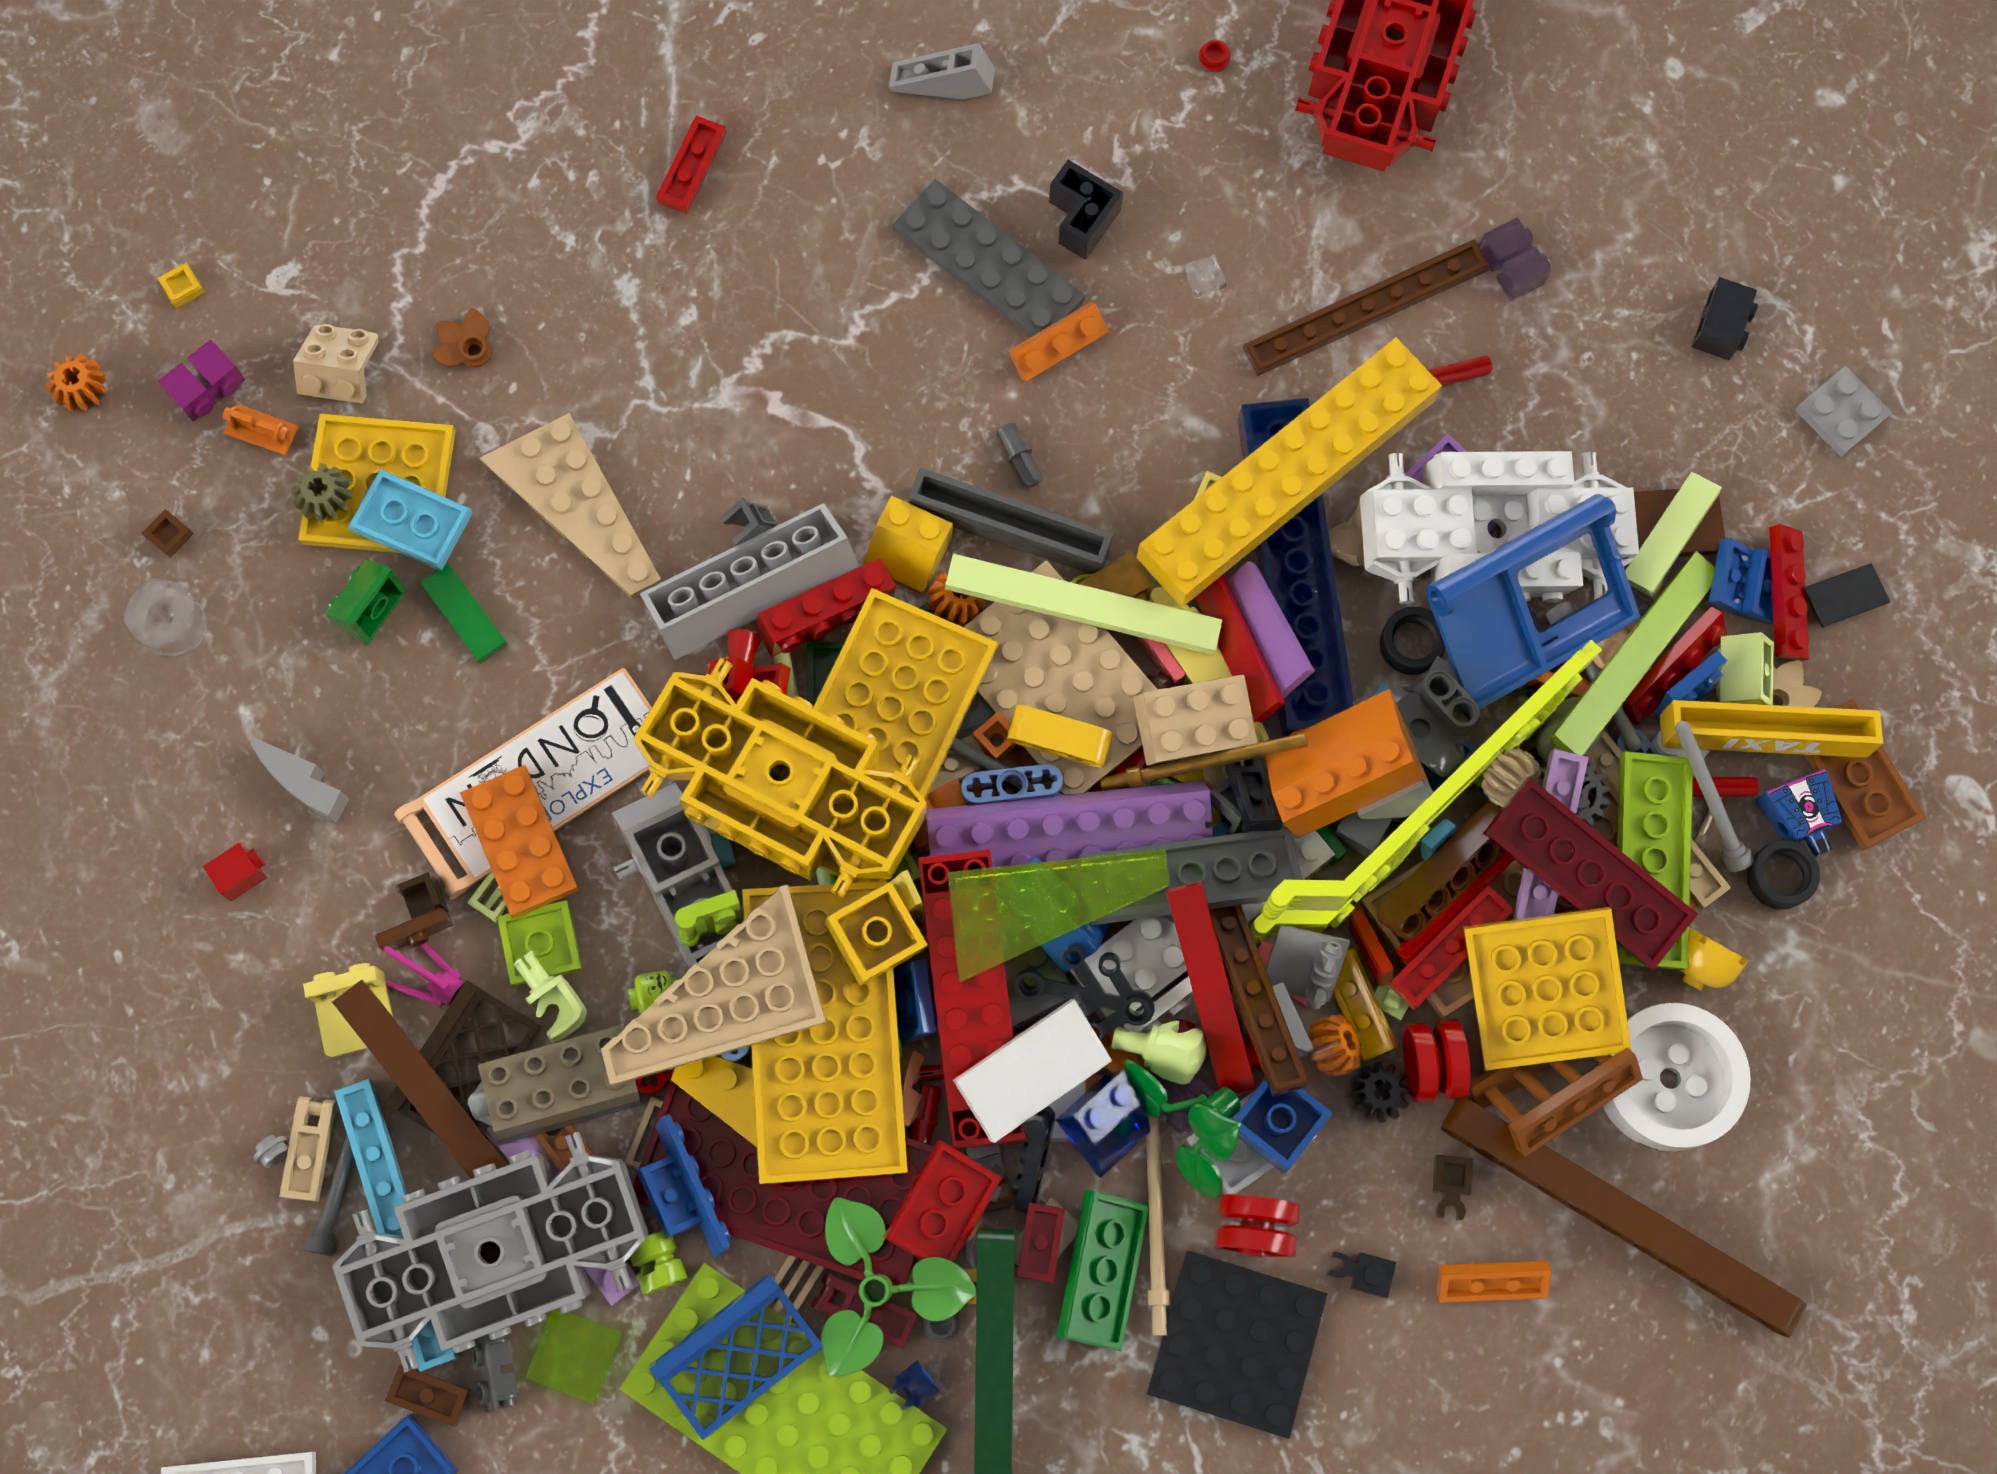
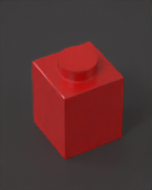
M237 843L202 866L220 895L229 901H233L267 878L261 869L266 864L254 847L249 850L241 843Z

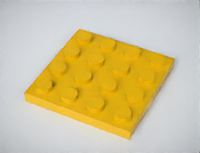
M320 414L311 467L314 471L318 470L320 463L326 464L329 470L334 466L337 467L342 473L341 476H346L350 482V486L347 489L351 491L352 499L344 501L348 506V511L340 509L336 511L337 520H333L330 515H327L324 522L321 523L317 521L315 516L309 520L302 514L298 541L302 545L399 553L350 531L348 526L380 469L446 497L456 433L454 426Z
M1610 907L1464 927L1485 1071L1617 1054L1625 1048L1631 1050L1612 910Z

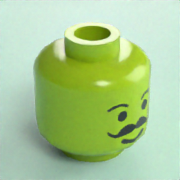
M666 970L638 975L634 981L635 988L628 989L631 1010L639 1009L641 1015L654 1003L655 999L678 980L677 977H671V974Z

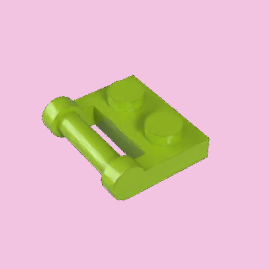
M735 890L685 906L675 914V923L680 929V941L689 947L698 944L703 935L715 931L717 934H724L732 931L738 923L743 922L740 903Z

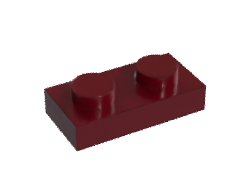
M1029 1202L1017 1278L1054 1283L1065 1208Z

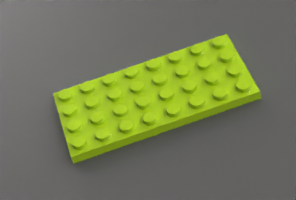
M703 1263L619 1388L622 1392L741 1474H920L948 1429L863 1370L844 1376H829L826 1372L825 1358L821 1348L702 1440L662 1384L653 1376L649 1366L746 1291L706 1263ZM766 1306L763 1322L785 1324V1317L769 1306ZM760 1311L749 1320L759 1321ZM789 1321V1325L797 1326L791 1321ZM742 1324L734 1333L733 1345L754 1348L758 1326ZM762 1327L759 1348L781 1351L784 1330ZM788 1330L785 1352L800 1354L812 1345L804 1332ZM730 1334L719 1343L728 1344ZM718 1348L708 1350L704 1354L702 1368L724 1371L727 1350ZM732 1350L729 1372L751 1374L754 1353ZM758 1354L755 1375L770 1377L776 1373L780 1356ZM700 1357L689 1366L698 1368ZM784 1357L783 1366L794 1358ZM681 1371L670 1382L678 1392L694 1394L697 1373ZM701 1374L698 1395L720 1398L723 1376ZM728 1377L725 1398L741 1400L748 1393L749 1380ZM754 1381L753 1390L763 1382ZM684 1399L692 1410L693 1400ZM697 1401L695 1416L704 1428L717 1418L719 1403ZM724 1404L722 1414L733 1405Z

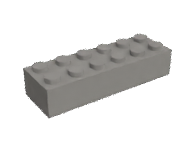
M822 503L641 592L640 596L673 659L676 660L684 655L691 654L696 649L714 640L723 638L730 630L753 623L757 620L758 613L859 568L848 537L826 505Z

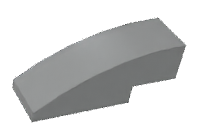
M253 738L250 744L271 775L304 805L337 824L349 798L341 790L321 782L325 773L314 763Z

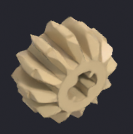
M1516 748L1509 753L1506 751L1504 754H1499L1497 760L1494 763H1490L1491 767L1484 773L1485 779L1482 781L1481 787L1489 797V800L1497 806L1504 807L1526 778L1531 777L1539 783L1538 778L1541 775L1542 769L1532 755Z

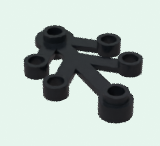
M1070 944L1065 948L1063 962L1067 967L1073 969L1084 987L1044 978L1043 974L1035 968L1023 969L1016 979V992L1026 1000L1037 999L1042 993L1069 1000L1075 999L1077 1002H1080L1078 1005L1085 1017L1101 1008L1115 1010V1012L1101 1021L1097 1019L1088 1020L1091 1027L1099 1029L1100 1033L1097 1037L1100 1041L1105 1034L1124 1023L1133 1026L1146 1024L1152 1019L1155 1011L1152 997L1145 991L1132 988L1120 969V958L1112 952L1104 953L1100 957L1098 968L1102 975L1110 978L1119 995L1106 993L1085 961V950L1078 944ZM1072 951L1078 952L1081 958L1078 961H1072L1068 958V953ZM1112 960L1116 963V967L1114 969H1106L1103 966V962ZM1029 976L1034 977L1037 980V984L1029 986L1025 983L1024 979ZM1133 1002H1140L1143 1005V1009L1134 1011L1130 1005Z

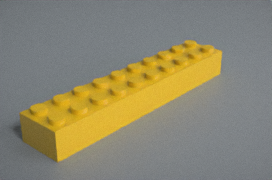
M1395 337L1139 544L1136 558L1180 607H1184L1434 403L1442 385Z

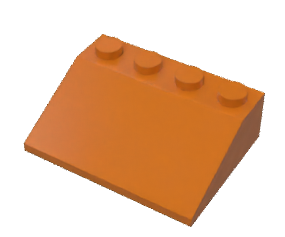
M1390 689L1297 733H1306L1308 747L1265 756L1272 795L1282 822L1298 839L1427 778Z

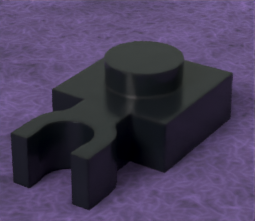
M1336 1251L1332 1253L1333 1258L1343 1261L1344 1269L1341 1272L1328 1270L1327 1276L1334 1278L1352 1277L1350 1289L1385 1299L1388 1298L1396 1262L1362 1252L1358 1254L1357 1262H1354L1343 1253Z

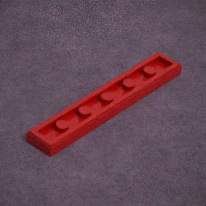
M1223 574L1199 593L1195 599L1203 615L1222 619L1217 645L1232 677L1244 675L1253 721L1261 723L1284 705L1285 701Z
M1200 881L1167 889L1168 901L1218 1088L1227 1087L1235 1094L1255 1090L1256 1082L1203 882Z

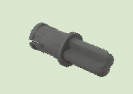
M1008 423L999 428L996 435L1009 455L1008 462L1014 464L1025 486L1034 487L1042 482L1043 475L1031 455L1032 448L1026 446L1016 428V424Z

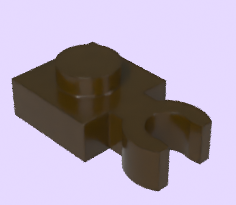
M1435 1155L1432 1192L1443 1193L1442 1200L1438 1202L1435 1210L1437 1218H1444L1445 1207L1452 1205L1456 1209V1220L1461 1221L1464 1219L1466 1209L1460 1200V1196L1471 1195L1472 1158Z

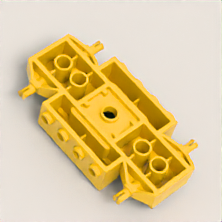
M719 658L711 675L706 674L703 676L673 672L633 738L637 749L650 767L649 771L651 773L642 789H640L642 794L648 795L649 798L653 799L660 785L666 779L691 780L680 798L685 816L811 881L825 854L829 851L840 867V875L830 891L834 895L838 893L840 898L845 897L844 895L852 881L856 880V878L891 880L922 825L925 813L927 812L926 801L911 784V777L921 763L917 758L913 760V756L907 755L900 770H895L894 773L874 771L879 762V745L871 733L861 728H857L855 731L845 726L844 721L840 717L830 712H826L824 715L812 709L813 705L799 696H794L792 699L781 693V688L768 680H763L761 683L752 678L739 701L735 704L723 688V680L733 665L727 660L725 662L722 658ZM777 765H784L789 768L790 775L783 781H776L770 777L771 769Z

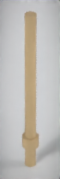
M1146 1114L1151 1290H1148L1147 1294L1148 1306H1152L1153 1336L1167 1335L1166 1306L1170 1305V1295L1165 1285L1160 1115L1152 1117Z

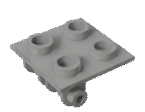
M1280 924L1266 967L1272 987L1283 982L1289 993L1305 996L1307 1005L1310 1008L1319 1009L1326 1001L1330 1002L1350 940Z

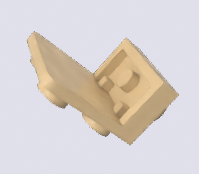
M330 324L315 325L293 360L297 394L363 404L367 397L364 368L379 342L378 335L363 329L353 330L334 327Z

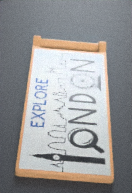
M622 668L423 796L401 806L395 811L394 815L400 824H405L445 885L444 892L450 900L455 899L492 872L460 792L526 765L552 828L556 832L649 771L650 767L637 749L633 738L652 707L627 670ZM425 809L467 873L466 876L457 879L416 815L420 811Z

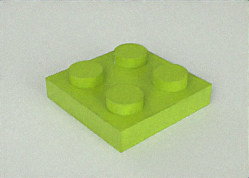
M567 900L545 905L516 919H513L510 913L497 916L510 985L512 987L527 984L517 968L513 966V963L521 958L528 969L531 970V966L524 958V955L530 951H533L534 956L549 977L552 975L557 977L560 974L566 975L583 970L570 905Z

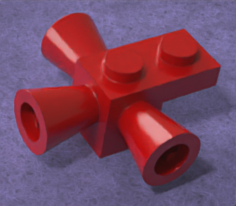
M744 629L728 631V658H724L725 662L726 660L730 662L733 667L723 680V688L735 704L739 701L752 678L761 683L763 680H768L780 687L781 693L786 695L791 668L783 663L759 667L752 666L762 640L761 636L753 631ZM718 660L710 661L709 675H711ZM692 673V674H696V675H703V676L706 675V674H702V673Z

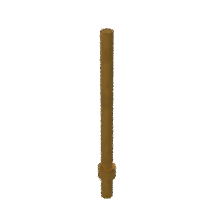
M1300 733L1142 769L1141 766L1127 768L1125 773L1103 777L1100 779L1103 791L1127 786L1130 788L1143 787L1149 781L1308 747V739L1306 733Z

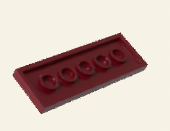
M1531 777L1525 779L1483 832L1486 837L1577 911L1610 907L1616 943L1649 970H1655L1698 915V913Z

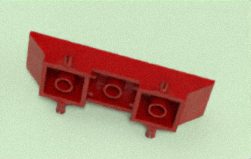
M990 849L918 858L924 913L922 922L915 924L929 947L941 1047L939 1064L921 1066V1073L927 1074H921L919 1082L941 1079L946 1089L954 1149L1026 1140L1024 1123H1022L997 1142H991L953 1081L956 1077L1013 1039L1001 930L1002 926L1022 925V923L1017 918L1008 919L1009 917L1016 916L1012 911L1000 912L997 906Z

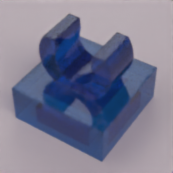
M918 1360L895 1377L897 1382L889 1389L890 1394L902 1389L908 1395V1400L900 1406L902 1411L908 1410L913 1405L918 1408L939 1392V1389Z

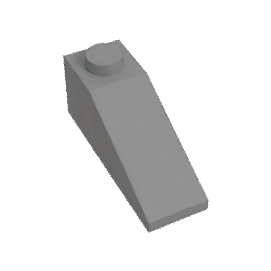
M980 43L893 62L889 89L891 92L964 100L992 94L995 67Z

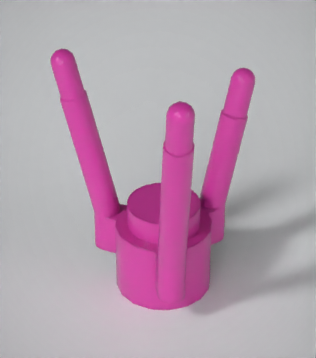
M427 943L420 945V947L445 973L438 971L434 975L391 947H384L386 954L430 981L427 989L432 993L430 994L386 980L387 988L429 1001L441 1008L443 1004L450 1006L465 983L460 980L462 974L452 969Z

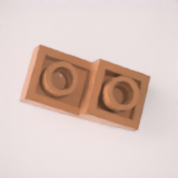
M915 1050L902 1053L903 1057L900 1058L904 1128L909 1127L918 1115L917 1107L922 1097L912 1087L920 1078V1067L925 1057Z

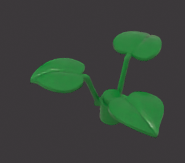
M1126 1058L1123 1065L1126 1088L1130 1098L1141 1111L1149 1116L1158 1117L1161 1115L1162 1110L1171 1112L1192 1106L1188 1113V1119L1192 1129L1195 1131L1196 1137L1200 1139L1196 1142L1193 1149L1185 1144L1178 1147L1176 1151L1177 1166L1183 1178L1194 1190L1205 1197L1216 1198L1222 1192V1177L1213 1161L1206 1155L1201 1154V1149L1203 1148L1211 1158L1219 1162H1224L1232 1156L1236 1149L1241 1129V1122L1230 1119L1241 1110L1238 1097L1231 1089L1222 1087L1208 1098L1205 1094H1201L1197 1098L1169 1104L1166 1102L1167 1093L1160 1082L1141 1066Z

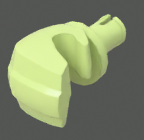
M530 951L524 955V958L531 966V970L528 969L521 958L514 962L513 966L517 968L532 989L529 992L531 995L525 999L530 1005L539 999L536 1017H542L547 1007L551 1004H556L559 1007L560 1011L557 1020L547 1031L550 1041L553 1044L558 1043L571 1036L584 1024L587 1009L561 974L557 977L553 975L549 977L534 956L533 951Z
M1179 1021L1168 1022L1161 1026L1154 1025L1148 1034L1119 1026L1115 1029L1112 1040L1113 1049L1141 1054L1142 1059H1145V1067L1151 1068L1150 1071L1163 1079L1178 1084H1187L1192 1081L1195 1074L1200 1070L1207 1053V1043L1204 1039L1203 1031L1194 1028L1184 1033H1178Z

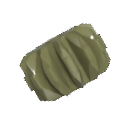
M320 463L317 471L307 466L306 472L308 475L305 477L296 475V480L300 485L291 487V492L296 497L293 503L298 510H302L305 518L310 520L315 516L318 522L323 523L327 515H330L333 520H337L336 511L338 509L348 511V506L344 501L352 499V493L347 489L350 486V482L346 476H341L342 473L337 467L334 466L329 470L326 464Z

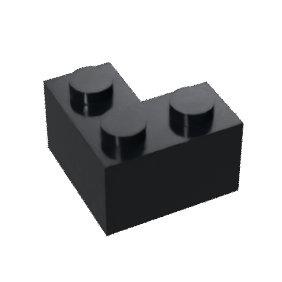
M1069 159L1050 183L1049 203L1068 214L1060 225L1058 244L1086 260L1120 213L1123 192Z

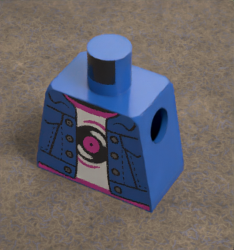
M1825 768L1768 790L1755 799L1782 840L1794 842L1805 840L1815 857L1833 850L1825 831L1840 824L1841 816Z

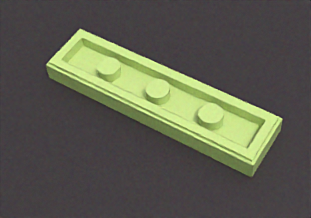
M1694 472L1690 473L1640 548L1639 554L1634 557L1626 569L1625 573L1630 586L1652 597L1720 494L1721 486Z

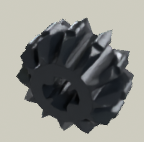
M1381 1061L1374 1062L1373 1071L1367 1065H1363L1360 1068L1363 1077L1354 1075L1351 1078V1082L1359 1088L1352 1089L1348 1093L1350 1097H1360L1361 1101L1353 1105L1355 1111L1360 1110L1364 1106L1367 1108L1364 1113L1365 1120H1370L1376 1112L1378 1122L1384 1123L1386 1122L1387 1113L1391 1118L1396 1119L1400 1116L1397 1107L1402 1109L1408 1107L1409 1103L1407 1100L1400 1096L1411 1093V1088L1407 1086L1400 1087L1399 1083L1404 1081L1407 1076L1402 1073L1395 1078L1393 1076L1396 1068L1394 1064H1390L1385 1072H1383ZM1374 1083L1377 1084V1088L1382 1085L1386 1088L1387 1092L1383 1095L1385 1101H1382V1096L1377 1099L1372 1092L1376 1090Z

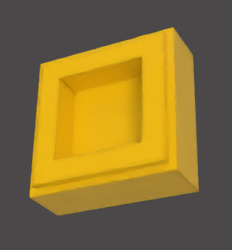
M187 262L157 278L176 309L205 293Z

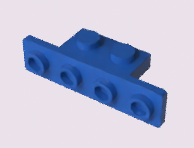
M670 1114L665 1115L657 1122L655 1128L668 1157L640 1168L637 1171L638 1177L666 1239L700 1225L714 1258L719 1257L730 1248L728 1229L716 1217L713 1210L715 1207L714 1199L707 1188H703L698 1177V1164L692 1155H688L683 1144L684 1134L680 1125L677 1122H673Z

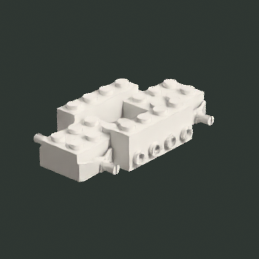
M1572 451L1440 452L1422 466L1424 484L1406 476L1403 468L1402 453H1392L1388 455L1390 475L1386 477V480L1370 488L1360 496L1365 570L1392 580L1394 584H1398L1400 604L1414 603L1412 583L1417 576L1430 569L1432 584L1595 494L1608 497L1615 504L1616 518L1610 529L1624 567L1639 554L1634 490L1604 475H1599V472H1597L1596 452L1581 454L1584 473L1575 482ZM1489 522H1495L1500 526L1502 531L1500 538H1494L1488 533L1487 527ZM1588 533L1521 569L1518 573V580L1526 602L1531 601V597H1542V602L1562 601L1564 595L1583 586V577L1588 578V581H1593L1594 600L1602 597L1608 591L1603 571Z

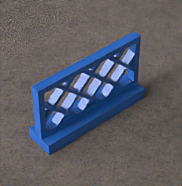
M768 1273L652 1362L649 1370L656 1380L662 1384L700 1438L704 1440L815 1354L823 1345L772 1274ZM778 1297L787 1309L785 1324L763 1322L765 1307ZM760 1311L759 1321L749 1320ZM790 1315L799 1326L789 1325ZM742 1324L758 1326L754 1348L733 1345L735 1330ZM762 1327L784 1330L781 1351L759 1348ZM788 1330L804 1332L812 1345L800 1354L785 1352ZM730 1334L728 1344L719 1343ZM711 1348L727 1350L724 1371L702 1368L704 1354ZM732 1350L754 1353L751 1374L729 1372ZM758 1354L780 1356L778 1371L770 1377L755 1375ZM700 1357L698 1368L689 1366ZM784 1357L794 1358L783 1366ZM681 1371L697 1373L694 1394L678 1392L670 1380ZM701 1374L723 1376L720 1398L698 1395ZM728 1377L749 1380L748 1393L741 1400L725 1398ZM754 1381L763 1382L753 1390ZM684 1399L693 1400L692 1410ZM697 1401L719 1403L717 1418L704 1428L695 1416ZM724 1404L733 1405L722 1414Z

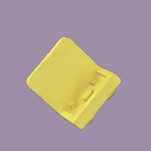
M370 963L353 965L348 968L349 972L335 975L334 972L321 973L313 976L314 981L303 984L305 998L315 1003L324 1053L331 1058L368 1049L332 1003V1001L361 979L366 982L392 1015L384 972L375 966H370Z

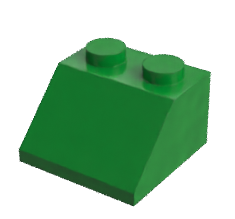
M366 559L361 567L357 566L351 572L348 584L341 594L338 593L331 599L325 615L335 626L363 644L368 645L407 590L391 568Z

